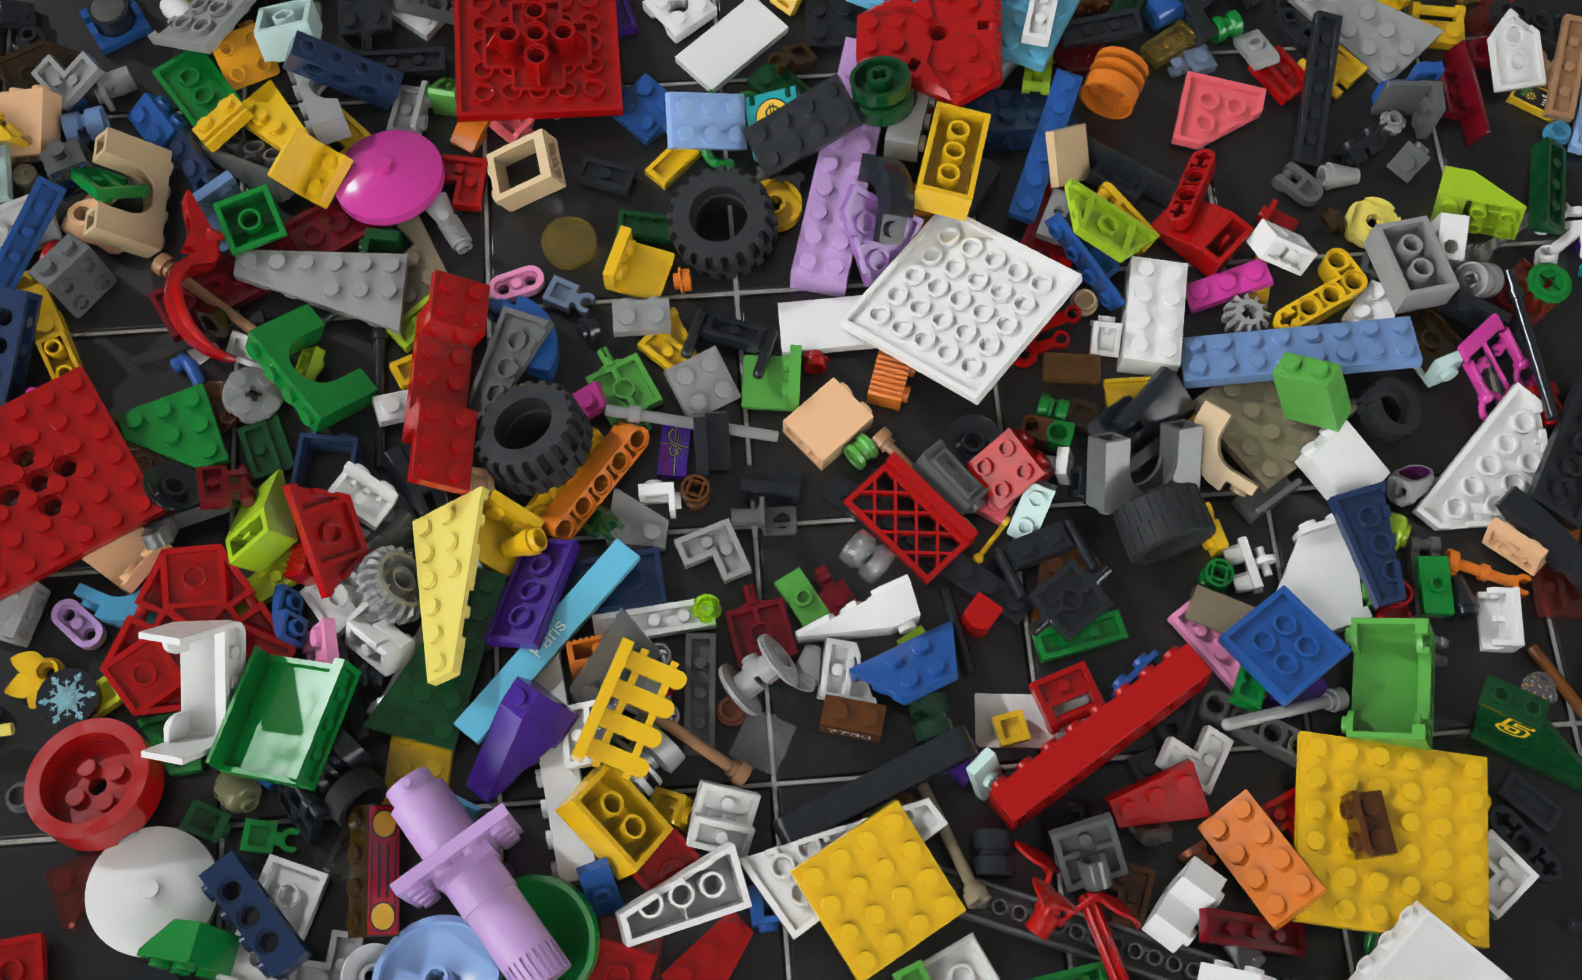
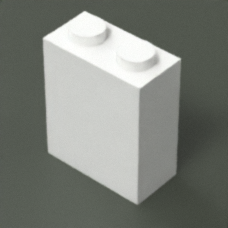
M1348 420L1345 421L1339 432L1321 428L1319 430L1320 435L1301 449L1302 454L1295 461L1296 465L1326 500L1338 494L1382 482L1391 473Z

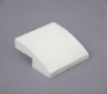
M700 779L691 812L686 845L706 851H713L728 841L735 844L738 858L748 856L755 833V828L752 825L761 795L757 792Z

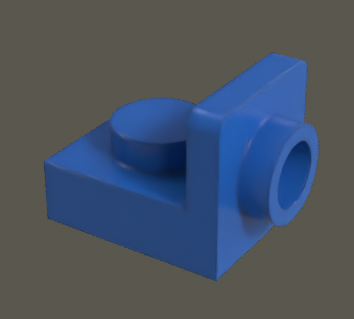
M755 885L747 886L752 907H749L752 929L759 928V933L777 931L778 925L782 924L776 915L764 917V912L769 911L768 903Z

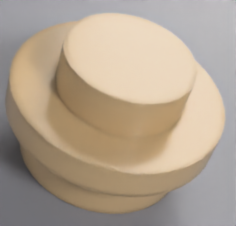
M1081 289L1073 293L1069 305L1078 306L1081 309L1082 317H1087L1096 311L1098 299L1091 290Z

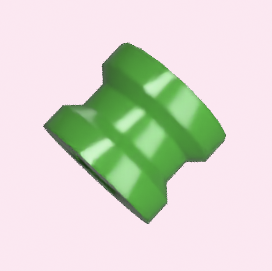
M863 433L855 437V442L843 447V453L846 458L859 470L866 467L869 459H875L879 455L876 445Z

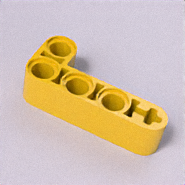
M1341 248L1330 249L1317 268L1318 275L1325 284L1278 310L1269 323L1268 329L1318 324L1354 303L1367 287L1368 280L1366 275L1347 251ZM1302 310L1307 311L1310 315L1305 314Z

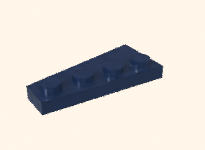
M1385 481L1338 494L1327 500L1375 610L1402 602L1407 598L1400 561L1397 560L1395 546L1397 545L1395 533L1391 531L1389 520L1391 512L1389 505L1386 504Z

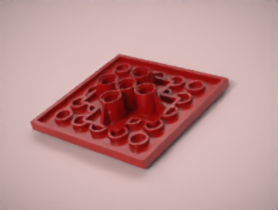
M454 0L456 116L458 122L623 116L616 0Z
M82 365L0 406V601L166 514L162 507L156 505L146 495L143 489L144 474ZM33 459L34 462L31 465L25 467L26 463L29 460ZM76 468V472L74 474L66 477L67 473L71 469ZM47 483L45 489L38 491L42 484ZM18 498V502L10 506L12 500ZM61 507V511L57 515L51 516L56 508Z

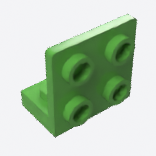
M790 345V355L771 356L762 379L753 377V370L759 355L746 354L744 356L742 409L794 412L799 407L802 345Z

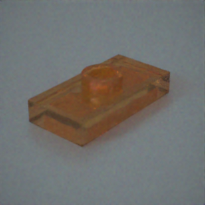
M1044 352L1042 356V382L1099 385L1101 382V355Z

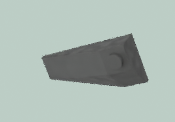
M234 134L214 153L203 142L199 143L210 160L223 169L228 170L251 188L267 184L274 194L276 201L282 203L296 194L268 177L267 174L280 151L261 138L259 140H246L245 135Z

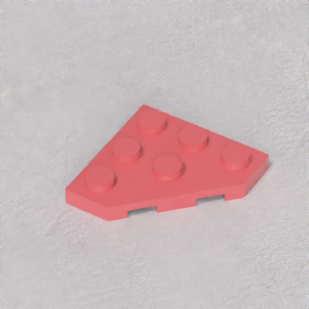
M1187 71L1171 144L1198 150L1259 118L1263 111L1267 89Z

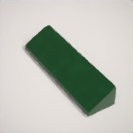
M1545 137L1531 147L1528 229L1534 232L1563 235L1565 231L1566 148L1551 138Z

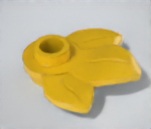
M36 651L16 654L10 660L15 669L20 673L10 682L4 692L17 699L27 698L29 708L36 709L37 691L47 678V672L51 669H54L55 672L65 669V665L57 658H44Z

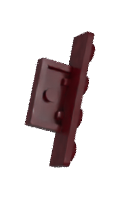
M1462 40L1444 53L1447 67H1444L1445 71L1438 81L1443 83L1446 111L1442 117L1461 122L1466 145L1471 146L1490 134L1491 129L1468 41Z

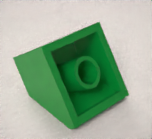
M267 184L212 204L233 256L288 236L285 221L276 198Z

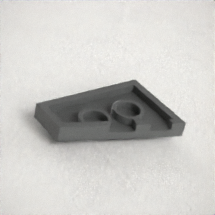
M623 607L620 608L614 622L606 630L600 639L601 642L592 656L588 658L569 688L571 694L580 703L597 698L623 637L635 642L633 651L640 653L642 648L649 650L647 656L655 660L662 655L661 651ZM623 669L620 679L627 682L631 671Z

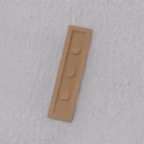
M1565 14L1561 22L1543 117L1570 123L1574 119L1582 79V17Z

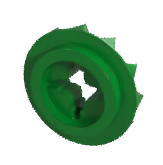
M1544 262L1531 268L1525 279L1528 283L1527 291L1535 295L1534 300L1540 299L1544 301L1545 305L1549 303L1557 305L1565 300L1572 291V280L1569 274L1561 266L1554 263ZM1553 278L1551 287L1544 289L1543 285L1545 282Z

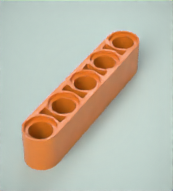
M619 421L614 425L587 458L583 467L577 470V474L567 482L541 514L540 518L545 520L541 529L547 536L554 539L571 540L577 534L583 524L590 518L596 508L645 450L650 439L647 429L627 421Z

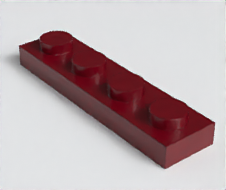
M1209 907L1199 908V942L1293 957L1306 956L1304 923L1289 921L1276 931L1266 918L1262 916Z

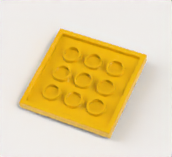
M894 800L789 871L856 980L869 979L966 911V908L898 800Z

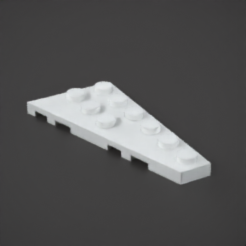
M929 798L902 806L924 842L948 824ZM867 818L798 839L795 842L767 849L751 856L739 858L741 867L793 940L820 920L789 871Z

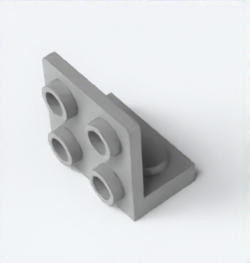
M36 582L0 601V641L28 648L51 594L49 589Z

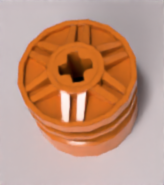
M1117 46L1102 48L1097 52L1090 71L1081 86L1079 96L1082 103L1090 111L1104 118L1117 120L1131 115L1139 93L1142 91L1149 75L1148 65L1142 57L1126 48Z

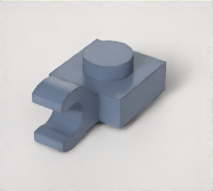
M1205 44L1198 48L1195 47L1183 51L1180 57L1173 58L1170 61L1172 67H1168L1167 71L1171 78H1176L1187 73V71L1200 74L1215 72L1218 65Z

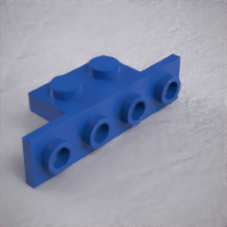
M1060 212L1044 221L1048 227L1049 234L1063 247L1066 257L1080 270L1083 280L1091 285L1097 293L1100 303L1108 308L1110 312L1126 304V301L1109 280L1111 276L1122 268L1120 264L1074 234L1072 228Z

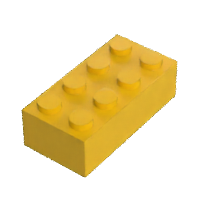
M937 101L914 192V209L966 221L974 195L991 114Z

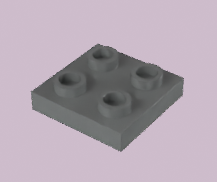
M1110 812L1048 831L1068 893L1082 888L1090 892L1103 891L1113 884V878L1129 874Z

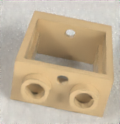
M542 128L486 155L488 161L487 172L493 187L492 197L496 204L510 212L566 187L557 139ZM536 153L541 175L510 189L506 167Z

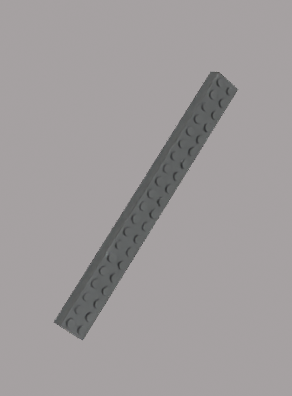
M939 866L966 908V911L958 917L1093 962L1102 961L1083 912L1079 911L1077 915L1068 919L1062 928L1057 925L1048 939L1043 940L1025 926L1036 909L1034 905L1038 901L1037 897L975 877L976 880H980L981 884L986 885L991 899L977 908L969 909L963 898L964 884L959 873ZM1062 911V913L1059 916L1062 917L1067 912ZM1107 921L1127 973L1148 980H1197L1201 962L1214 964L1215 959L1218 960L1217 956L1181 945L1172 953L1147 933Z

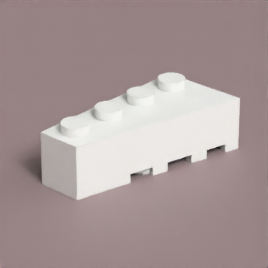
M727 841L616 910L615 915L623 943L627 947H631L752 907L735 844Z

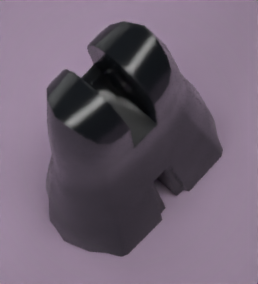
M1161 366L1137 396L1118 413L1112 424L1117 432L1127 430L1122 435L1131 438L1132 448L1158 433L1161 423L1181 420L1193 414L1196 406L1176 372L1168 367Z
M403 445L397 446L384 452L380 458V463L404 496L417 519L431 512L430 506H427V504L435 501L434 505L438 509L451 502L448 491L407 482L411 452L406 453Z

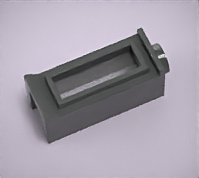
M942 439L922 453L912 466L961 516L968 511L974 514L985 503L982 498L990 489L984 488L945 447Z

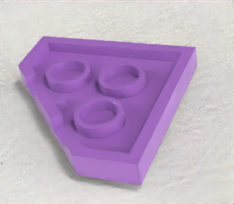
M850 184L839 212L863 284L869 288L917 235L924 219L916 215L913 218H907L902 246L873 241L878 211V198L873 193L855 184Z

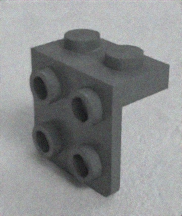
M68 233L27 272L36 282L48 289L76 318L82 317L117 282L115 275L93 249L71 233Z

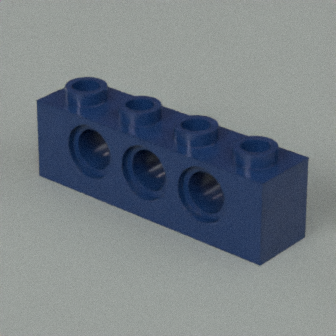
M298 30L289 44L283 64V69L386 110L390 109L398 97L404 73Z
M1 286L0 406L24 394L43 298L39 294ZM12 314V315H13V319H12L11 323L9 324V317H10V315ZM7 342V348L4 352L3 346Z
M232 850L199 875L204 883L201 887L203 893L211 902L216 900L223 910L219 912L220 916L229 927L235 925L241 933V936L238 937L240 944L248 953L254 951L260 960L256 965L267 979L270 977L277 980L285 979L314 955L239 854ZM240 884L241 894L237 899L231 901L229 898L231 888ZM258 909L260 912L258 922L249 926L247 922L248 915L251 911ZM276 934L279 938L278 946L273 951L268 952L266 941L270 936Z

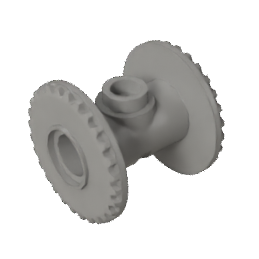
M767 634L760 635L757 639L762 655L759 656L757 653H751L744 657L741 661L743 666L740 672L726 663L721 665L718 670L721 683L732 700L751 716L758 715L761 712V704L757 694L766 688V683L772 684L778 678H781L790 686H796L800 682L799 672L791 657L774 638Z

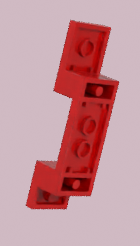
M435 269L431 277L429 300L417 315L402 442L412 445L407 482L465 495L470 491L478 411L467 408L473 349L486 334L490 285Z

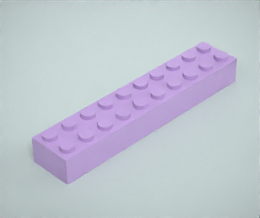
M846 37L837 74L840 76L852 99L849 79L851 71L857 65L856 39ZM863 124L819 150L792 264L790 288L833 297H845L854 254L839 210L850 184H855L869 191L870 183L858 181L862 153L877 155L883 127Z

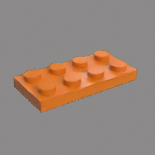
M1247 789L1197 827L1276 931L1328 892Z

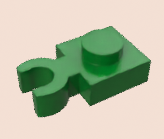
M246 818L239 850L241 852L273 855L274 846L280 847L285 853L293 854L296 853L297 848L287 846L285 840L291 835L299 836L300 832L295 828H288L283 832H277L278 822Z

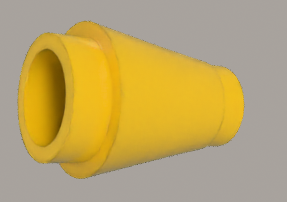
M529 526L501 543V551L506 558L540 555L547 548L546 534L540 527Z

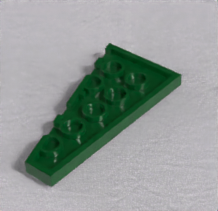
M477 567L474 591H469L467 606L471 607L470 617L465 619L462 633L466 641L460 675L437 686L429 684L427 682L423 642L363 724V729L455 752L461 731L453 723L469 706L487 646L483 640L500 602L507 575Z

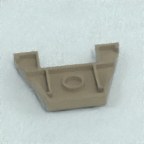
M419 215L396 224L397 230L413 244L412 247L403 253L408 254L409 257L404 315L429 295L431 277L435 269L447 272Z

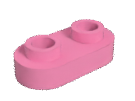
M528 265L497 275L489 283L490 295L492 299L498 300V298H503L512 303L517 301L519 295L525 298L540 293L545 286L543 272L536 266ZM535 281V284L530 286L527 285V282ZM504 289L509 290L507 294H500Z

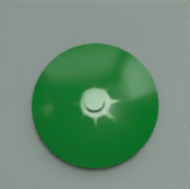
M532 874L515 878L516 886L572 964L568 971L557 980H588L598 959L600 932L596 915L587 898L574 885L557 876Z

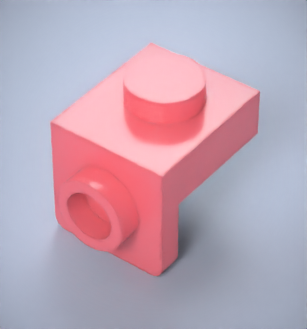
M535 119L491 121L489 127L505 141L511 143L534 132L532 127Z

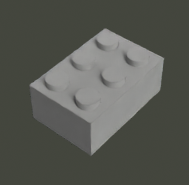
M1427 215L1375 225L1363 243L1394 314L1447 304L1460 287Z

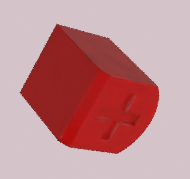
M978 592L962 615L961 622L964 631L972 637L985 638L999 619L1003 608L981 592Z

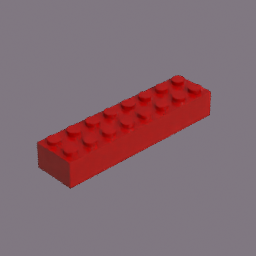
M1188 643L1180 649L1177 645L1172 647L1162 656L1164 661L1156 667L1153 664L1148 665L1138 674L1140 679L1132 685L1126 682L1114 692L1115 698L1108 703L1103 700L1096 704L1089 711L1091 716L1083 722L1080 719L1072 722L1065 729L1067 734L1059 740L1055 737L1051 738L1040 748L1042 752L1033 759L1031 756L1026 757L1016 765L1015 768L1018 771L1008 778L1006 775H1002L991 784L992 790L989 792V806L1008 830L1016 832L1205 688L1212 670Z

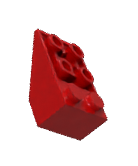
M1184 197L1181 200H1190L1194 197ZM1204 200L1201 202L1193 223L1187 229L1172 230L1169 228L1166 218L1167 208L1151 224L1160 234L1159 239L1206 277L1219 273L1246 245V240L1254 231L1252 226L1234 212Z

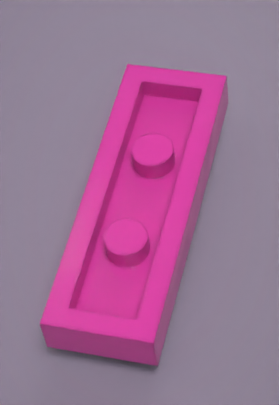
M1259 258L1186 284V301L1191 314L1231 301L1236 295L1242 297L1246 293L1251 294L1273 286V279L1266 262Z

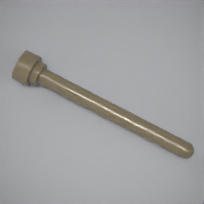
M928 782L916 787L922 800L929 798L946 820ZM947 824L938 833L963 881V898L968 908H977L987 903L991 899V895L986 885L981 884L980 880L975 879L949 824Z

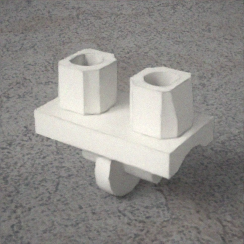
M1246 536L1238 538L1237 544L1223 550L1225 560L1232 566L1244 563L1246 572L1234 575L1233 578L1236 592L1242 593L1253 590L1254 595L1263 593L1262 588L1264 587L1258 569L1261 568L1264 577L1272 575L1270 565L1274 564L1277 558L1275 554L1266 555L1263 546L1254 549L1257 556L1254 559Z

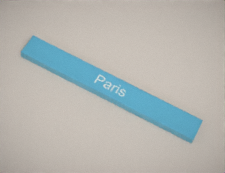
M616 539L558 604L541 649L520 648L453 724L479 745L486 737L499 704L516 677L519 676L535 681L566 646L567 640L570 641L641 560L640 556L619 539Z

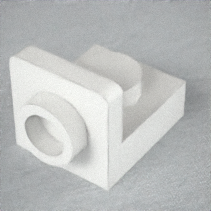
M1098 315V321L1090 320V326H1092L1089 347L1090 355L1119 358L1123 324L1115 323L1116 317Z

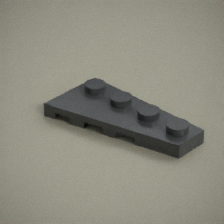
M503 306L468 396L467 408L478 411L477 419H479L480 415L485 414V407L489 403L497 400V395L501 392L505 394L510 391V387L517 384L555 323Z

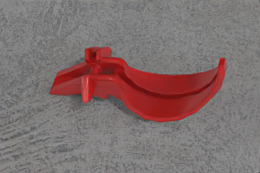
M186 190L182 200V210L187 227V239L181 253L189 254V256L176 263L168 274L163 296L169 320L176 332L188 345L210 358L221 362L235 363L236 356L218 348L205 337L194 323L185 304L182 291L183 281L198 273L210 272L216 266L219 257L222 256L219 245H221V240L225 239L223 233L211 227L191 191Z

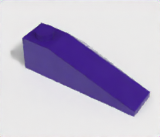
M517 676L499 704L466 786L486 803H491L517 781V776L529 766L533 767L540 761V757L550 748H556L563 742L579 714L537 682Z

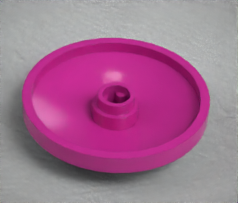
M389 130L375 133L361 139L343 154L354 162L335 196L342 209L349 216L360 222L381 226L405 222L424 212L439 196L445 181L444 163L436 146L420 134L405 130Z

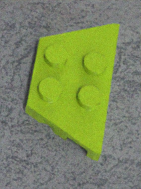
M1072 177L1065 183L1064 188L1074 234L1119 263L1151 245L1159 237L1160 234Z

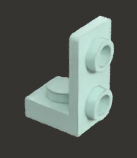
M1037 481L1027 489L1020 498L1007 534L1014 538H1019L1039 530L1055 495L1057 486L1047 481Z

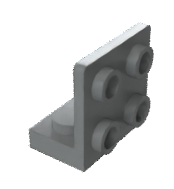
M1402 79L1387 81L1371 108V114L1381 115L1385 111L1397 110L1402 115H1412L1411 126L1415 128L1416 139H1427L1446 111L1442 81L1427 79L1420 81H1404Z

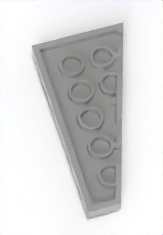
M194 0L189 4L190 10L178 17L174 15L167 20L169 24L167 28L159 34L154 30L148 35V38L154 45L211 54L219 47L220 42L227 34L234 30L235 25L250 11L252 5L257 0Z
M1287 0L1311 23L1313 14L1317 10L1343 16L1339 44L1367 66L1366 72L1378 83L1387 79L1395 80L1444 31L1376 0Z

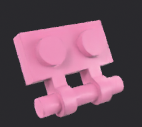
M322 618L312 627L311 631L306 632L304 647L302 648V653L306 656V660L332 664L334 658H339L334 618Z

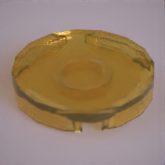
M573 216L557 218L548 224L541 240L542 249L547 260L552 265L567 270L577 269L578 266L589 263L596 254L598 244L593 227L587 221Z

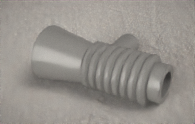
M440 192L434 203L425 211L438 223L440 231L450 244L452 250L457 251L458 254H464L472 249V238L459 217L454 214L447 193Z

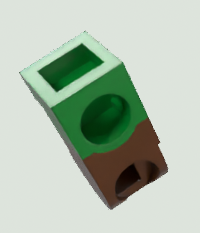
M1030 414L1023 417L1020 430L1024 429L1031 435L1034 440L1032 444L1034 447L1057 452L1058 447H1070L1071 449L1076 424Z

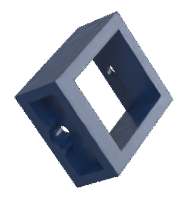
M313 431L310 433H300L291 483L306 488L313 451L351 454L350 462L362 465L365 447L359 437L350 433H341L339 436L328 435L322 431L316 434Z

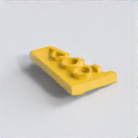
M271 79L250 97L242 101L244 106L254 115L243 127L278 151L282 149L294 127L308 134Z

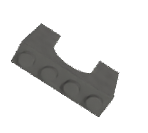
M1186 419L1161 423L1160 449L1157 464L1146 479L1136 484L1133 483L1130 475L1131 438L1115 432L1088 436L1086 505L1097 509L1100 514L1110 515L1115 514L1116 510H1119L1131 500L1164 486L1191 482L1197 484L1200 489L1203 425Z

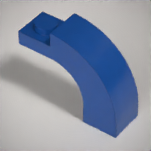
M519 295L515 305L503 298H498V300L489 298L488 320L497 322L503 306L552 321L538 304ZM554 326L525 370L526 375L551 382L555 379L560 362V347Z

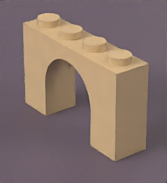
M107 127L95 138L92 162L125 174L136 185L142 183L149 185V197H143L141 213H130L98 202L86 212L83 238L146 259L160 252L165 245L163 230L168 219L166 203L171 193V188L168 185L169 177L174 167L171 162L172 151Z

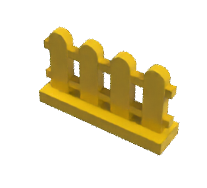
M623 637L571 754V759L583 763L586 756L593 759L591 766L599 768L601 763L624 772L622 779L629 781L631 776L643 778L648 774L649 763L647 760L639 757L644 746L653 749L660 745L662 734L659 730L652 727L656 717L668 719L673 715L674 704L666 699L665 695L668 688L673 690L682 689L687 682V677L684 672L677 669L679 663L672 660L670 666L648 657L649 650L644 648L641 649L640 653L633 651L635 642ZM623 669L631 671L627 682L620 679ZM639 675L661 684L657 695L635 686ZM611 698L619 701L615 711L607 708ZM626 704L649 713L645 724L622 715ZM598 727L606 730L602 741L594 738ZM613 734L635 742L636 745L633 752L629 753L610 745Z

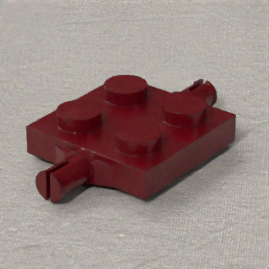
M749 584L750 593L747 585L742 587L746 599L744 605L724 612L739 671L742 670L743 664L741 661L744 657L751 653H757L759 656L762 655L757 639L763 634L774 638L791 658L798 656L783 597L772 600H758L754 584ZM778 678V679L775 681V683L780 682V681H781L780 678Z

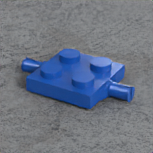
M646 73L629 87L621 82L623 116L612 117L648 147L657 137L667 134L665 93L668 91Z

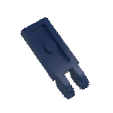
M180 128L167 146V149L172 151V157L193 187L192 191L196 192L218 175L191 131Z

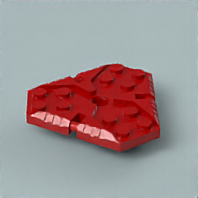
M885 0L880 5H876L857 16V64L876 56L899 58L909 67L912 80L911 88L943 103L959 107L1002 84V33L999 31L1002 28V0H918L914 3L912 2L913 0Z
M222 544L166 548L160 551L134 602L138 605L134 615H127L100 668L133 716L181 712L180 653L166 652L162 642L139 639L140 631L179 621H238L244 625L246 630V665L254 646H259L271 655L294 658L297 648L276 638L272 613L264 602L257 600L255 597L257 592L241 570L236 566L230 565L228 553ZM245 603L249 610L240 616L235 608ZM150 610L158 613L153 625L145 622Z

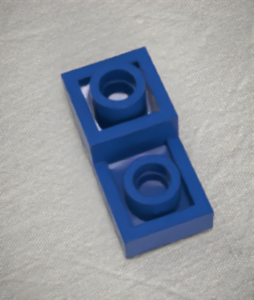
M284 583L275 586L272 603V621L276 638L301 649L304 647L309 622L308 619L302 617L305 600L299 591Z

